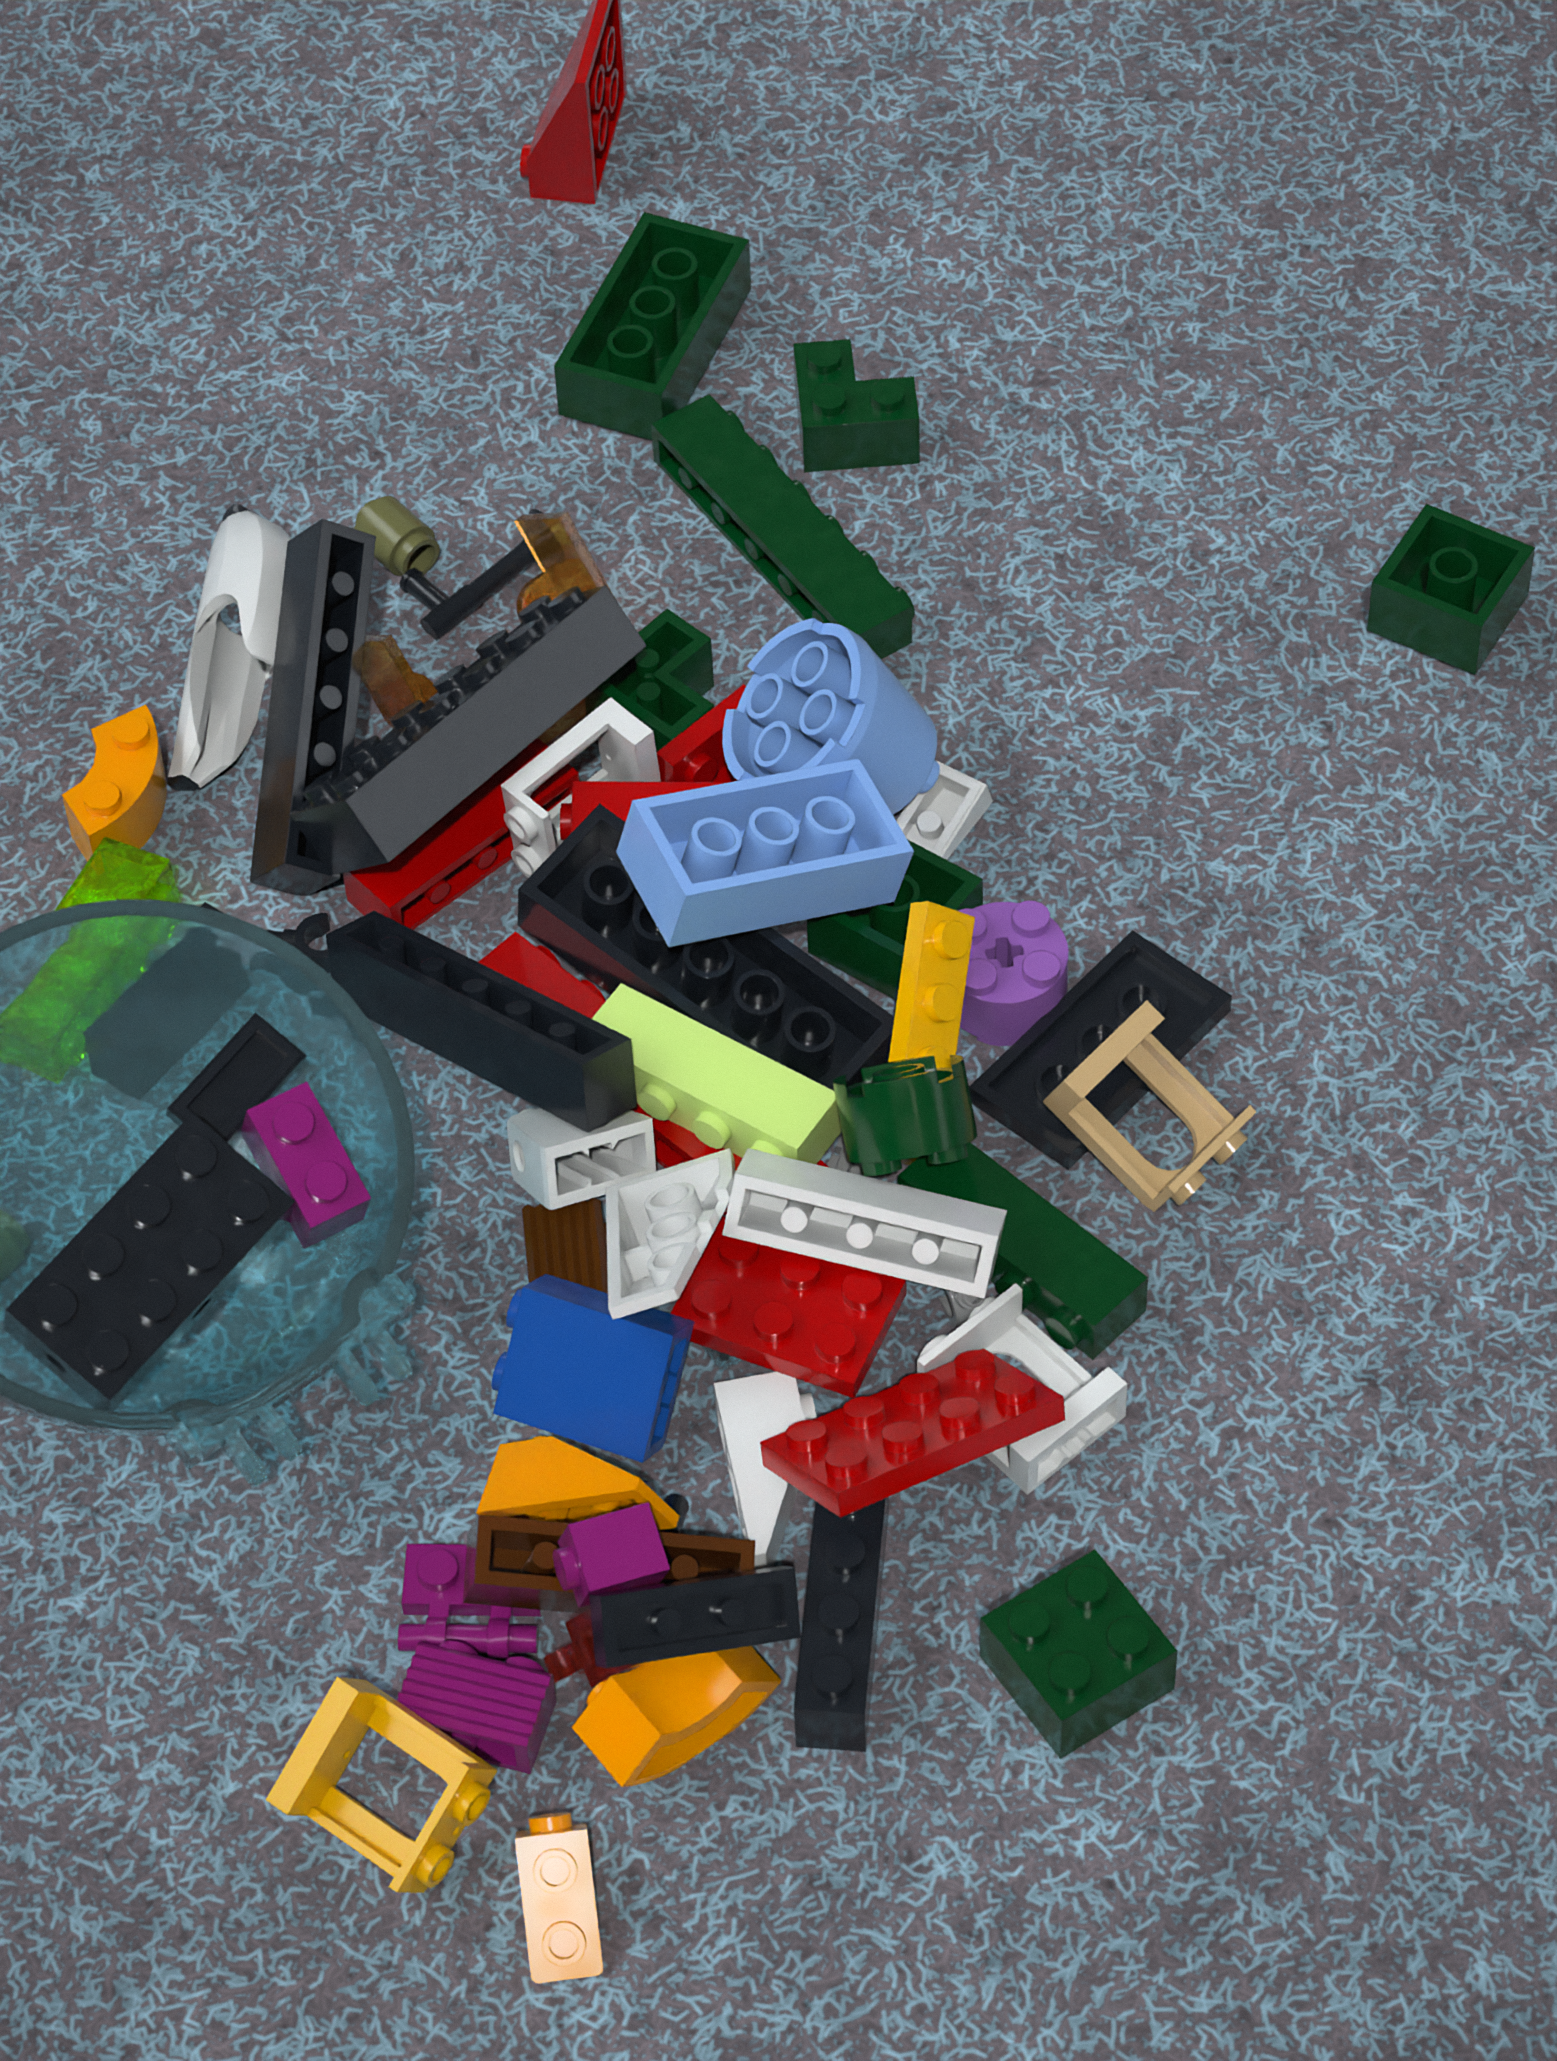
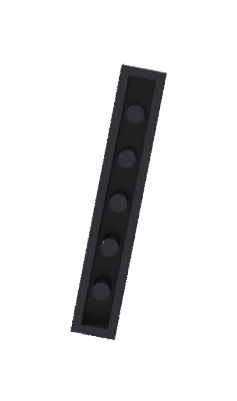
M325 519L319 520L287 542L250 873V883L297 896H308L340 879V874L331 875L289 814L307 800L302 792L308 785L328 772L333 771L335 775H338L351 764L346 756L354 749L376 536Z
M372 911L326 934L334 1001L587 1133L607 1125L610 1120L636 1107L631 1038L376 911Z

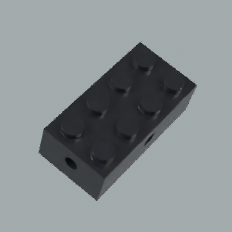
M192 1112L5 1309L4 1330L107 1419L285 1228L290 1221L295 1201Z

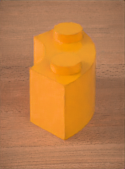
M146 704L91 729L96 751L94 764L79 784L62 794L72 839L98 879L122 866L147 843L160 822L167 797L165 768L156 726Z
M752 1646L650 1661L629 1672L612 1675L600 1682L590 1692L587 1698V1708L571 1728L621 1787L634 1786L675 1771L732 1732L763 1704L782 1681Z

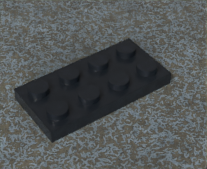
M1132 930L1068 991L1051 1011L1042 1016L969 1086L972 1104L1069 1170L1089 1149L1043 1103L1055 1088L1146 1000L1165 1018L1151 1034L1180 1061L1231 1011L1232 995ZM1122 1060L1085 1098L1114 1126L1151 1089Z

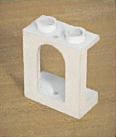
M611 697L501 784L506 809L503 818L510 830L514 848L511 851V856L518 869L527 878L563 842L560 838L561 803H572V794H570L547 812L533 801L530 796L541 784L596 740H598L602 769L587 781L661 782L653 730Z
M1015 1283L997 1298L994 1296L986 1298L982 1305L974 1308L968 1320L948 1336L942 1334L932 1339L924 1347L917 1359V1373H925L952 1362L963 1352L984 1348L992 1354L1008 1355L1021 1362L1047 1387L1064 1397L1065 1421L985 1455L1028 1495L1126 1417L1127 1383L1110 1367H1107L1095 1378L1092 1377L1022 1313L1023 1289Z

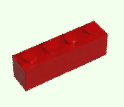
M536 738L389 863L344 872L343 878L347 901L363 915L376 911L414 930L511 860V851L514 848L510 830L503 818L506 809L501 784L548 748V746L539 738ZM566 764L541 784L531 794L530 798L549 812L568 795L572 794L573 781H579V772L570 764Z

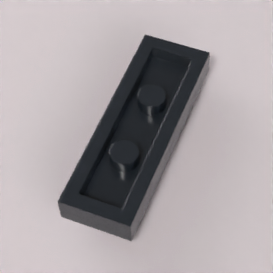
M777 1566L589 1594L595 1664L603 1668L801 1638L795 1568Z

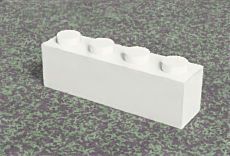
M748 1148L734 1175L722 1235L984 1299L994 1271L1007 1210Z

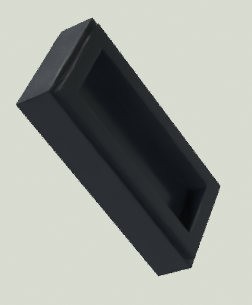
M255 1012L167 1108L166 1116L180 1126L193 1112L230 1144L241 1133L246 1110L271 1099L303 1065L307 1055Z

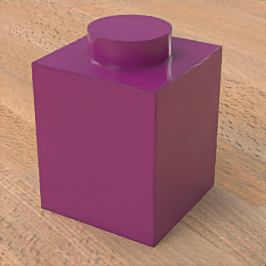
M649 1502L568 1524L558 1540L559 1549L553 1551V1562L559 1583L564 1591L573 1589L578 1608L590 1605L589 1594L660 1584L670 1570Z

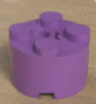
M1029 900L1021 903L994 902L980 905L973 909L965 908L959 910V912L975 917L960 1028L977 1036L978 1041L989 1045L1012 1046L1042 1016L1051 1011L1067 993L1069 950L1066 937L1059 925L1050 917L1048 908L1042 903Z

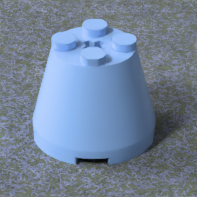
M815 618L797 622L770 639L747 665L754 674L741 696L737 710H726L722 735L725 761L728 769L737 781L859 758L892 815L903 809L918 793L929 791L936 783L940 773V766L935 760L937 734L932 719L868 643L847 627L834 623H822Z

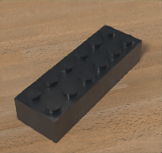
M606 585L584 592L578 586H574L553 600L548 595H545L529 604L518 614L522 623L510 633L506 629L499 631L476 648V652L480 656L479 659L468 668L462 664L445 673L433 684L437 690L434 696L424 704L421 700H416L401 709L390 719L395 728L383 738L379 739L375 735L366 739L347 754L346 757L351 764L338 775H335L333 771L328 772L303 790L302 793L307 800L289 815L331 875L389 863L647 646Z
M601 804L580 823L518 889L517 926L610 994L622 983L833 1091V1080L846 1074L847 1084L851 1086L863 1082L861 1069L888 1062L894 1016L771 927L668 947L616 853L625 822Z

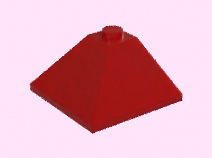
M621 0L592 1L539 118L532 144H524L522 147L520 175L529 180L530 198L596 204L627 93Z

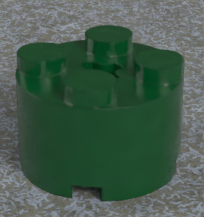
M950 1055V1068H936L934 1056L909 1058L861 1069L863 1082L851 1086L847 1084L846 1074L834 1079L833 1086L847 1160L849 1162L861 1163L864 1176H877L901 1170V1160L927 1155L929 1164H943L966 1158L968 1156L966 1144L976 1139L978 1134L963 1056Z

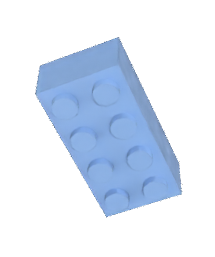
M859 758L632 800L616 850L619 859L668 947L894 902L914 852Z

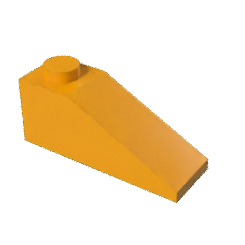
M537 1436L530 1440L500 1444L476 1512L478 1515L575 1523L649 1502L657 1530L676 1528L680 1517L639 1477L553 1436Z

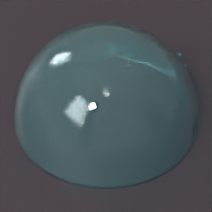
M118 899L71 906L42 914L12 926L0 933V1401L20 1412L50 1424L85 1433L118 1437L164 1436L188 1470L219 1448H222L246 1481L256 1487L268 1477L262 1460L252 1451L241 1434L255 1423L269 1439L275 1451L280 1456H283L285 1460L291 1462L303 1452L297 1438L275 1408L330 1369L335 1371L361 1405L367 1407L379 1399L376 1386L353 1355L355 1351L364 1345L377 1357L384 1370L394 1377L396 1381L402 1382L413 1374L408 1359L386 1330L409 1314L415 1302L413 1295L393 1271L407 1233L414 1196L415 1153L412 1124L404 1091L390 1055L373 1025L355 1001L322 967L297 948L268 931L229 914L184 903L161 900ZM256 1012L307 1055L303 1065L273 1097L306 1081L308 1082L371 1197L364 1220L306 1249H303L290 1223H288L114 1412L94 1409L4 1330L5 1309L179 1127L166 1116L167 1108ZM240 1133L230 1145L260 1170Z

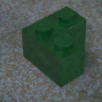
M851 339L793 343L795 395L804 473L920 464L919 412L914 376L856 381Z
M669 609L664 610L638 632L647 646L585 697L586 717L610 697L653 730L656 752L714 708L713 703L702 697L714 687L711 638Z

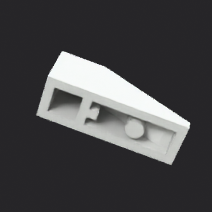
M779 1372L713 1383L716 1418L743 1539L755 1541L754 1570L774 1567L798 1491L797 1488L763 1466L760 1442L785 1432L790 1425L796 1422L817 1418L811 1392L799 1394L796 1378Z

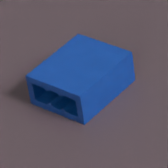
M544 1274L523 1286L522 1289H518L510 1302L506 1325L509 1328H513L508 1352L505 1351L501 1354L492 1376V1389L498 1391L493 1414L643 1463L661 1450L666 1441L695 1321L654 1308L613 1320L608 1309V1293Z

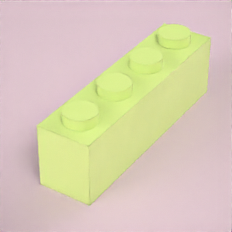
M620 983L592 1018L631 1038L636 1103L651 1117L661 1121L670 1120L693 1132L701 1142L711 1148H731L732 1153L741 1158L744 1157L747 1149L750 1148L817 1164L841 1133L835 1091Z

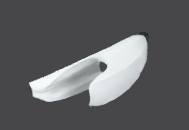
M233 504L224 514L223 522L215 536L209 555L194 627L175 746L167 781L170 788L177 791H195L202 788L239 757L249 742L257 723L265 680L273 675L287 542L292 538L282 527L250 512L239 504ZM231 603L238 605L242 636L230 631L221 619V610Z

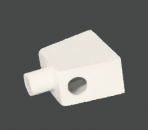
M541 1108L525 1109L519 1114L511 1116L507 1121L510 1166L513 1179L549 1210L605 1195L606 1187L657 1171L653 1120L647 1115L629 1110L610 1120L607 1125L596 1128L589 1133Z

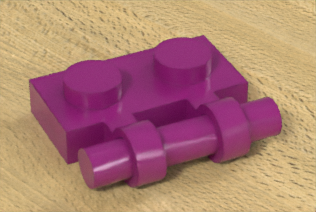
M407 1544L401 1602L403 1615H428L426 1624H399L398 1651L415 1652L416 1645L419 1642L439 1646L443 1641L452 1640L464 1643L472 1647L476 1652L487 1653L488 1659L507 1660L510 1658V1653H538V1625H513V1616L541 1617V1610L463 1603L466 1544ZM451 1615L490 1616L488 1625L451 1624Z

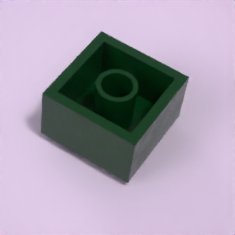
M1426 504L1372 581L1367 630L1476 675L1528 597L1535 547Z
M910 840L908 842L914 852L894 902L807 919L808 953L897 1000L911 903L930 901L956 911L965 908L973 909L983 905L982 878Z
M1096 1549L980 1618V1657L1060 1759L1175 1689L1178 1650Z

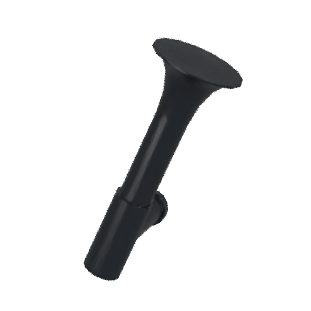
M531 509L529 512L530 529L524 539L470 584H465L450 597L425 578L419 569L411 568L406 571L399 583L401 590L411 594L431 610L430 613L420 620L422 628L437 641L478 609L484 600L538 559L557 555L562 559L568 560L571 557V549L560 529L547 515L538 509Z

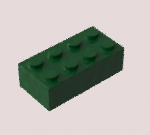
M644 212L554 365L558 414L652 440L651 423L687 405L751 290L749 239Z

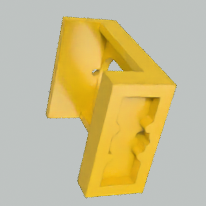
M337 1677L267 1796L266 1801L286 1815L308 1816L392 1875L394 1878L389 1887L395 1892L424 1893L427 1888H433L439 1884L450 1870L455 1857L452 1848L464 1827L474 1823L486 1808L491 1795L488 1786L498 1770L369 1681ZM369 1727L440 1775L448 1784L416 1840L407 1837L336 1787L337 1782Z

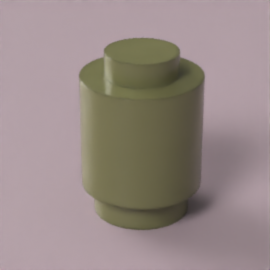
M383 496L371 500L358 512L354 529L376 536L374 558L396 576H402L409 569L417 568L424 575L435 564L439 556L440 547L435 540L433 530L395 497Z

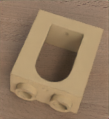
M1146 1000L1067 1076L1043 1103L1143 1205L1155 1212L1169 1198L1178 1206L1183 1204L1207 1180L1199 1169L1211 1157L1221 1165L1248 1139L1240 1128L1257 1111L1249 1105L1234 1118L1151 1034L1165 1018ZM1122 1060L1185 1123L1191 1132L1194 1143L1193 1156L1189 1163L1181 1169L1168 1171L1157 1168L1148 1162L1085 1098Z

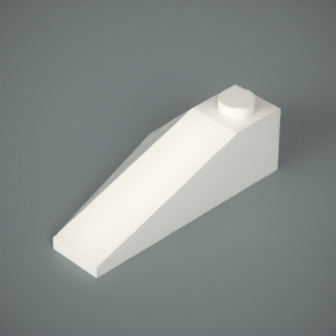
M731 1148L606 1187L608 1309L613 1320L679 1299L729 1204L736 1172L735 1159Z

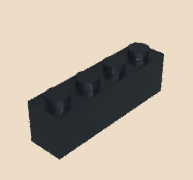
M889 1497L841 1518L818 1502L815 1504L794 1703L796 1747L866 1752L889 1516Z

